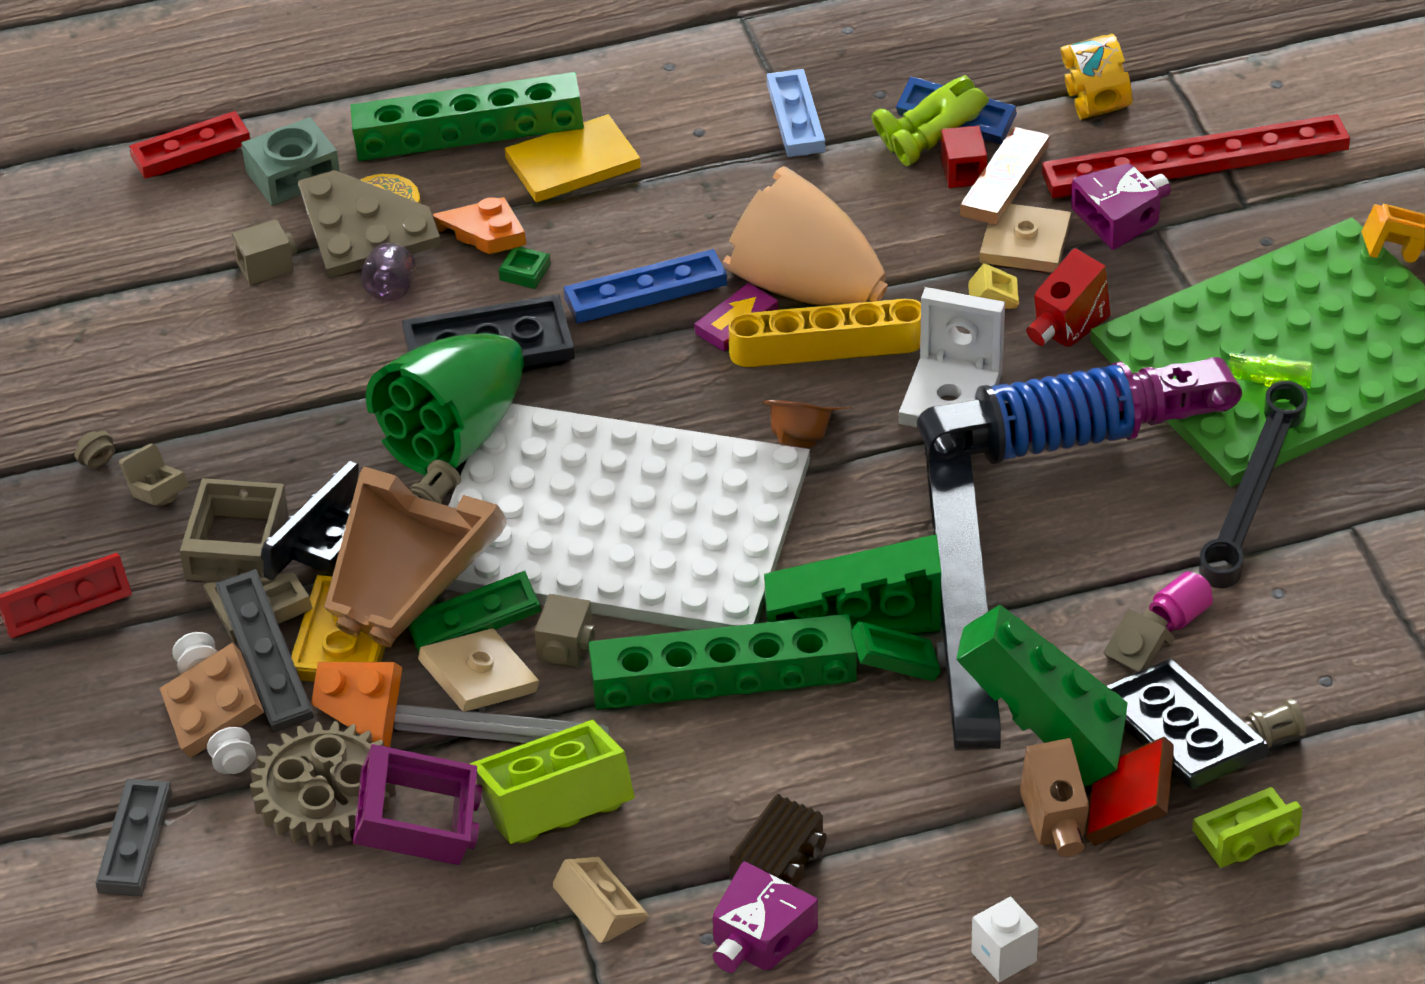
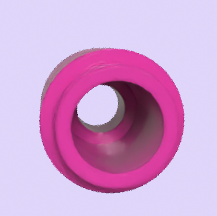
M1189 571L1184 572L1154 595L1153 602L1149 605V611L1161 616L1168 622L1166 628L1169 632L1174 629L1181 630L1212 605L1211 585L1201 575Z

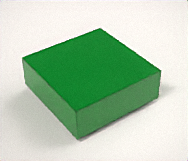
M523 247L511 249L498 270L499 280L536 289L551 264L550 254Z

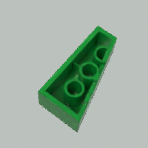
M937 534L765 573L766 622L849 614L852 629L859 621L904 633L940 632L942 571Z
M1002 605L996 606L963 627L956 660L994 701L1002 698L1008 704L1013 716L1012 720L1022 731L1030 728L1043 743L1070 738L1084 788L1117 770L1128 708L1127 701Z

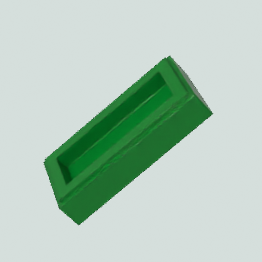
M859 621L851 630L861 664L929 681H934L941 672L931 639Z

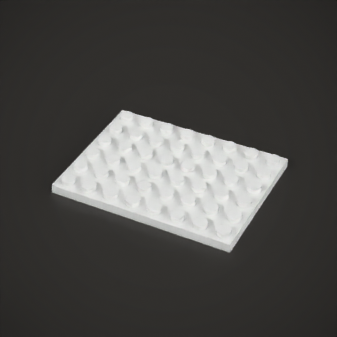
M511 403L504 418L491 436L467 459L460 476L461 483L456 486L448 505L456 508L463 495L497 504L506 517V527L502 534L446 590L467 593L525 570L539 604L542 606L545 605L549 594L590 600L592 614L689 630L756 624L759 621L765 603L764 574L775 571L810 463V449Z

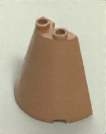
M363 467L359 474L324 608L338 618L335 626L341 631L354 637H358L360 632L368 634L378 644L391 647L395 639L502 534L507 524L504 513L497 504L465 495L462 496L456 508L415 497L396 475Z

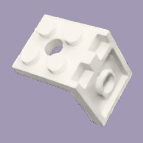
M925 287L921 297L920 359L899 411V424L917 427L919 415L927 408L936 405L944 406L973 401L979 386L999 385L1003 374L1005 302ZM956 326L968 329L970 334L959 332ZM954 396L958 399L953 401H946L941 399V397Z

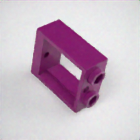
M372 744L361 768L353 844L459 865L466 850L474 849L478 838L479 823L472 822L473 811L478 810L482 797V785L476 784L477 766ZM386 783L453 796L454 806L451 832L382 818Z

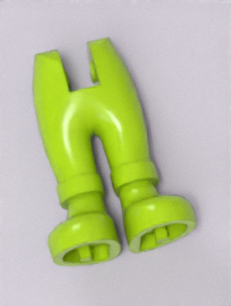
M963 75L929 94L915 108L903 113V118L896 119L886 109H878L871 114V119L886 147L891 152L895 151L897 158L903 165L910 166L920 158V154L925 148L930 150L937 145V142L941 140V129L958 128L964 123L975 119L988 104L989 98L981 89L975 88L973 81L967 75Z

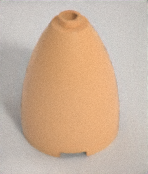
M786 166L776 170L772 178L777 181L771 187L767 186L763 191L758 190L738 221L729 242L733 243L732 247L734 250L731 257L727 255L724 258L723 267L753 285L803 303L829 306L881 301L888 288V284L884 282L886 273L875 251L859 228L832 199L812 183Z

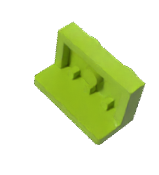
M1269 787L1194 818L1192 831L1219 867L1222 868L1237 861H1246L1256 853L1273 846L1285 845L1299 836L1303 808L1297 801L1286 805L1276 791Z

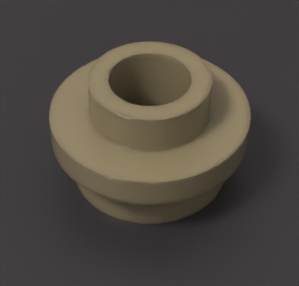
M106 431L87 433L77 444L75 451L76 460L81 465H86L89 469H97L105 465L115 453L112 437Z

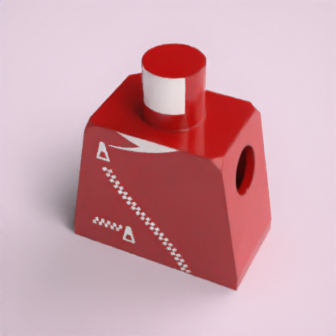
M1074 248L1036 291L1034 302L1037 319L1026 328L1028 337L1039 346H1044L1052 338L1065 347H1072L1090 333L1091 329L1104 322L1111 315L1106 266Z

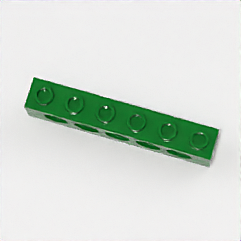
M576 72L350 104L352 131L358 161L584 128Z
M849 614L588 641L595 708H620L633 705L856 682V648L851 635L852 627Z

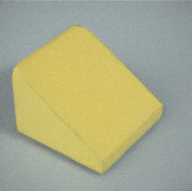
M983 263L968 283L969 295L1003 301L1005 302V309H1016L1019 305L1017 277Z

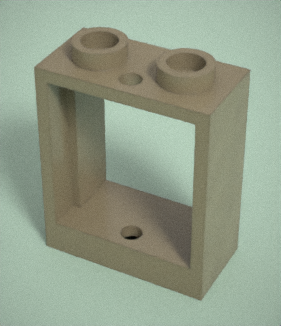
M202 478L180 548L185 580L220 582L254 569L257 570L260 578H264L263 560L261 559L262 546L268 537L273 536L285 525L289 514L284 484ZM214 517L268 519L261 544L208 540Z

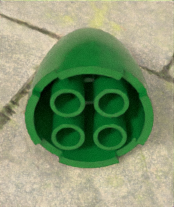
M487 333L464 334L425 344L401 355L379 369L371 376L366 388V407L368 413H375L376 419L386 436L381 440L383 445L400 463L424 476L428 473L427 468L429 464L434 460L445 461L456 469L472 456L491 436L508 411L521 381L524 365L522 349L516 341L507 336Z

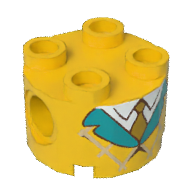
M1114 34L1102 35L1060 47L1064 66L1066 69H1070V73L1064 75L1068 94L1070 97L1074 95L1078 97L1074 99L1079 120L1124 109V107L1132 105L1133 98L1129 74L1124 72L1122 65L1125 62L1124 56Z

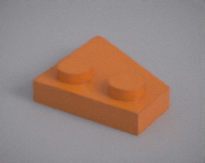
M318 662L311 704L347 727L352 724L356 725V732L360 735L369 730L372 735V742L382 740L384 746L390 748L403 667L395 662Z

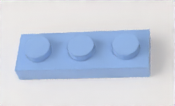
M804 69L768 73L767 87L787 157L825 152L824 135Z

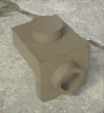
M150 443L119 461L132 496L151 505H166L178 497V492L189 487L184 472L165 465L158 446Z
M1128 609L1103 654L1108 659L1137 673L1149 668L1162 644L1166 643L1171 646L1175 638L1166 628L1168 622L1161 616L1149 610H1145L1143 615Z

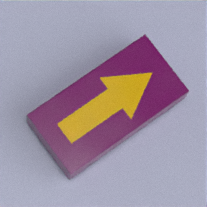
M748 283L694 323L695 334L725 352L729 348L728 327L733 317L743 313L778 310V300Z

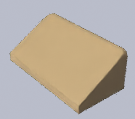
M600 857L564 860L553 881V888L600 943L610 941L645 922L649 916Z

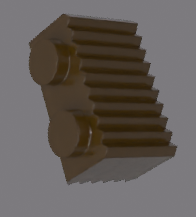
M776 794L730 855V880L734 878L740 865L745 861L797 887L802 879L805 863H808L810 857L818 858L826 843L827 835L823 832V815L821 812H815L811 807L806 808L804 804L799 805L796 801L791 802L788 797L783 798L780 794Z

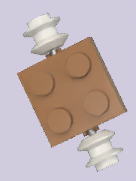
M204 632L188 633L175 643L172 650L173 657L178 662L177 668L181 675L159 688L180 748L189 758L207 748L209 755L213 757L212 764L216 771L223 774L240 773L248 768L256 757L255 748L250 744L251 738L249 733L240 727L264 713L242 652L233 643L217 651L215 649V641L211 635Z

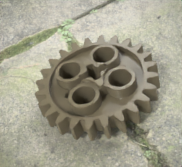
M337 721L333 722L329 730H323L320 722H315L313 732L309 733L302 726H298V736L295 738L285 733L281 734L282 746L269 743L267 745L268 756H258V768L251 770L253 783L250 784L256 814H262L265 827L274 824L277 836L283 835L290 830L291 842L293 843L297 842L303 835L308 836L310 846H314L318 837H325L327 844L333 845L334 836L341 834L346 841H350V830L355 828L361 768L371 745L384 746V742L382 740L372 742V735L369 730L357 736L356 725L354 724L349 726L345 732L340 731ZM386 783L384 811H390L391 809L390 798L395 797L397 794L395 784Z

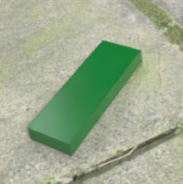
M524 570L426 608L408 626V629L419 653L420 647L492 628L496 630L542 611Z

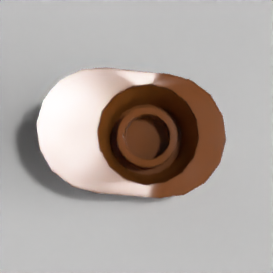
M765 400L762 403L770 408L771 430L777 436L778 442L783 446L806 449L811 448L817 441L823 439L834 410L852 409V407H820L784 400Z

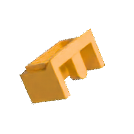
M1384 203L1382 206L1373 205L1361 231L1369 256L1377 258L1384 242L1389 241L1403 245L1401 248L1403 259L1408 263L1415 262L1421 251H1425V214Z

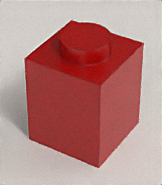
M979 125L941 129V162L948 188L973 186L987 166V153Z

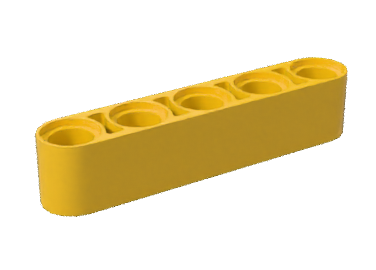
M895 299L738 314L729 322V357L738 366L757 367L914 352L920 349L921 303L914 299Z

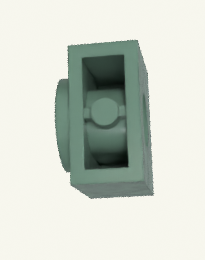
M311 117L277 128L241 143L245 171L271 206L301 195L298 185L299 180L333 170L340 172L336 148Z

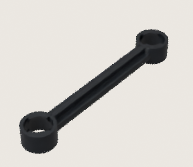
M1279 381L1272 384L1266 392L1264 407L1266 422L1218 539L1207 542L1201 549L1199 574L1212 587L1228 588L1236 584L1241 578L1244 558L1241 547L1289 429L1300 425L1306 416L1308 396L1306 390L1298 383ZM1287 399L1296 409L1282 410L1274 406L1273 402ZM1215 557H1225V561L1232 568L1226 570L1215 569L1207 561Z

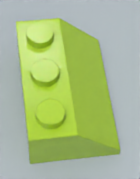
M594 720L469 763L477 766L476 783L482 785L483 800L495 827L510 844L532 841L540 833L556 827L573 826L581 818L597 812L614 811L622 803L635 799L625 751Z

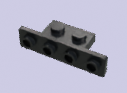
M349 461L339 472H335L329 482L320 491L312 494L308 502L295 515H291L278 532L266 539L261 549L264 578L273 580L292 560L327 573H331L335 569L350 508L347 506L353 501L358 482V463Z

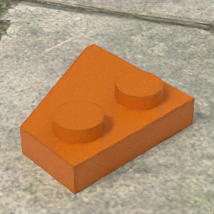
M505 197L485 198L477 204L433 214V219L439 232L450 228L455 231L457 240L475 245L477 249L488 254L527 245L525 231Z

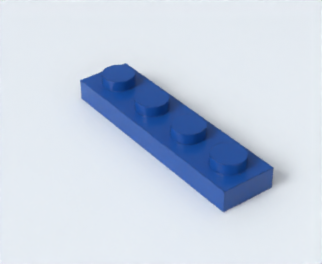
M711 249L564 286V298L577 324L726 286L727 273L715 250Z

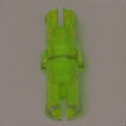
M1231 353L1229 368L1236 380L1263 382L1266 387H1270L1279 381H1292L1302 387L1310 388L1313 362L1276 358V354H1268V357Z

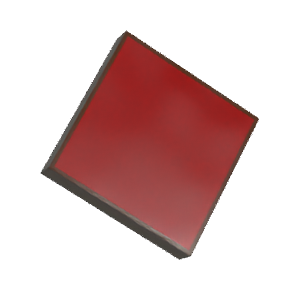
M1163 736L1119 756L1117 770L1092 783L1085 837L1095 846L1167 815L1174 744Z

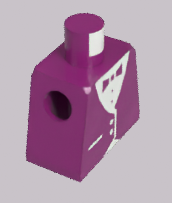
M1124 164L1073 178L1071 208L1111 250H1114L1157 224L1160 214V200L1170 195V184L1163 174L1146 179L1133 165Z
M744 861L712 917L713 941L718 946L713 953L714 962L722 970L729 973L735 972L744 960L762 970L772 969L818 929V898Z

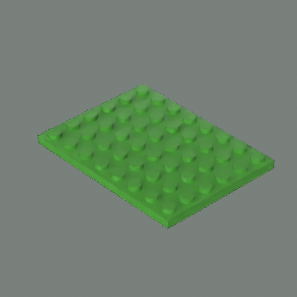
M1353 217L1091 329L1090 342L1111 364L1122 361L1129 367L1132 374L1139 372L1141 368L1153 367L1156 369L1171 364L1202 361L1211 357L1222 358L1227 363L1242 388V397L1236 406L1223 412L1215 411L1193 415L1185 419H1170L1166 421L1230 487L1241 483L1266 422L1264 415L1266 392L1276 382L1292 381L1298 383L1306 390L1308 400L1305 419L1297 427L1289 429L1274 468L1425 399V285L1384 246H1382L1377 258L1370 257L1361 232L1363 227ZM1287 399L1273 402L1274 406L1282 410L1296 409Z

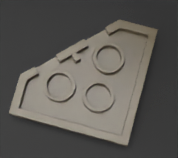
M336 170L298 181L328 278L364 268V263H366L367 267L441 246L440 236L430 207Z

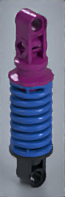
M1211 357L1202 361L1185 364H1171L1156 369L1146 367L1133 374L1129 367L1121 361L1115 362L1110 366L1093 368L1087 372L1076 371L1071 375L1063 373L1056 376V378L1046 376L1041 380L1036 378L1030 379L1026 383L1017 381L1011 385H982L977 388L975 400L944 406L936 405L927 408L919 415L917 428L930 455L936 460L947 461L956 457L984 453L991 464H997L1006 459L1016 458V456L1023 457L1027 454L1028 450L1035 455L1042 453L1044 448L1052 452L1056 451L1059 446L1063 449H1069L1074 446V443L1078 446H1085L1089 441L1097 444L1101 443L1105 438L1109 441L1125 438L1127 440L1136 439L1141 424L1144 423L1157 425L1165 420L1185 419L1198 414L1227 411L1236 406L1240 401L1242 388L1227 363L1219 357Z

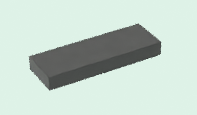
M126 779L96 879L98 893L143 896L172 795L170 782Z

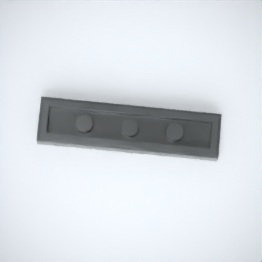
M254 569L215 583L272 733L313 719L312 708L257 570Z

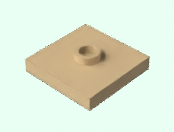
M1010 204L997 224L988 223L980 250L979 263L1052 273L1061 261L1071 223V212Z
M494 628L420 647L418 660L463 712L537 692L539 679Z

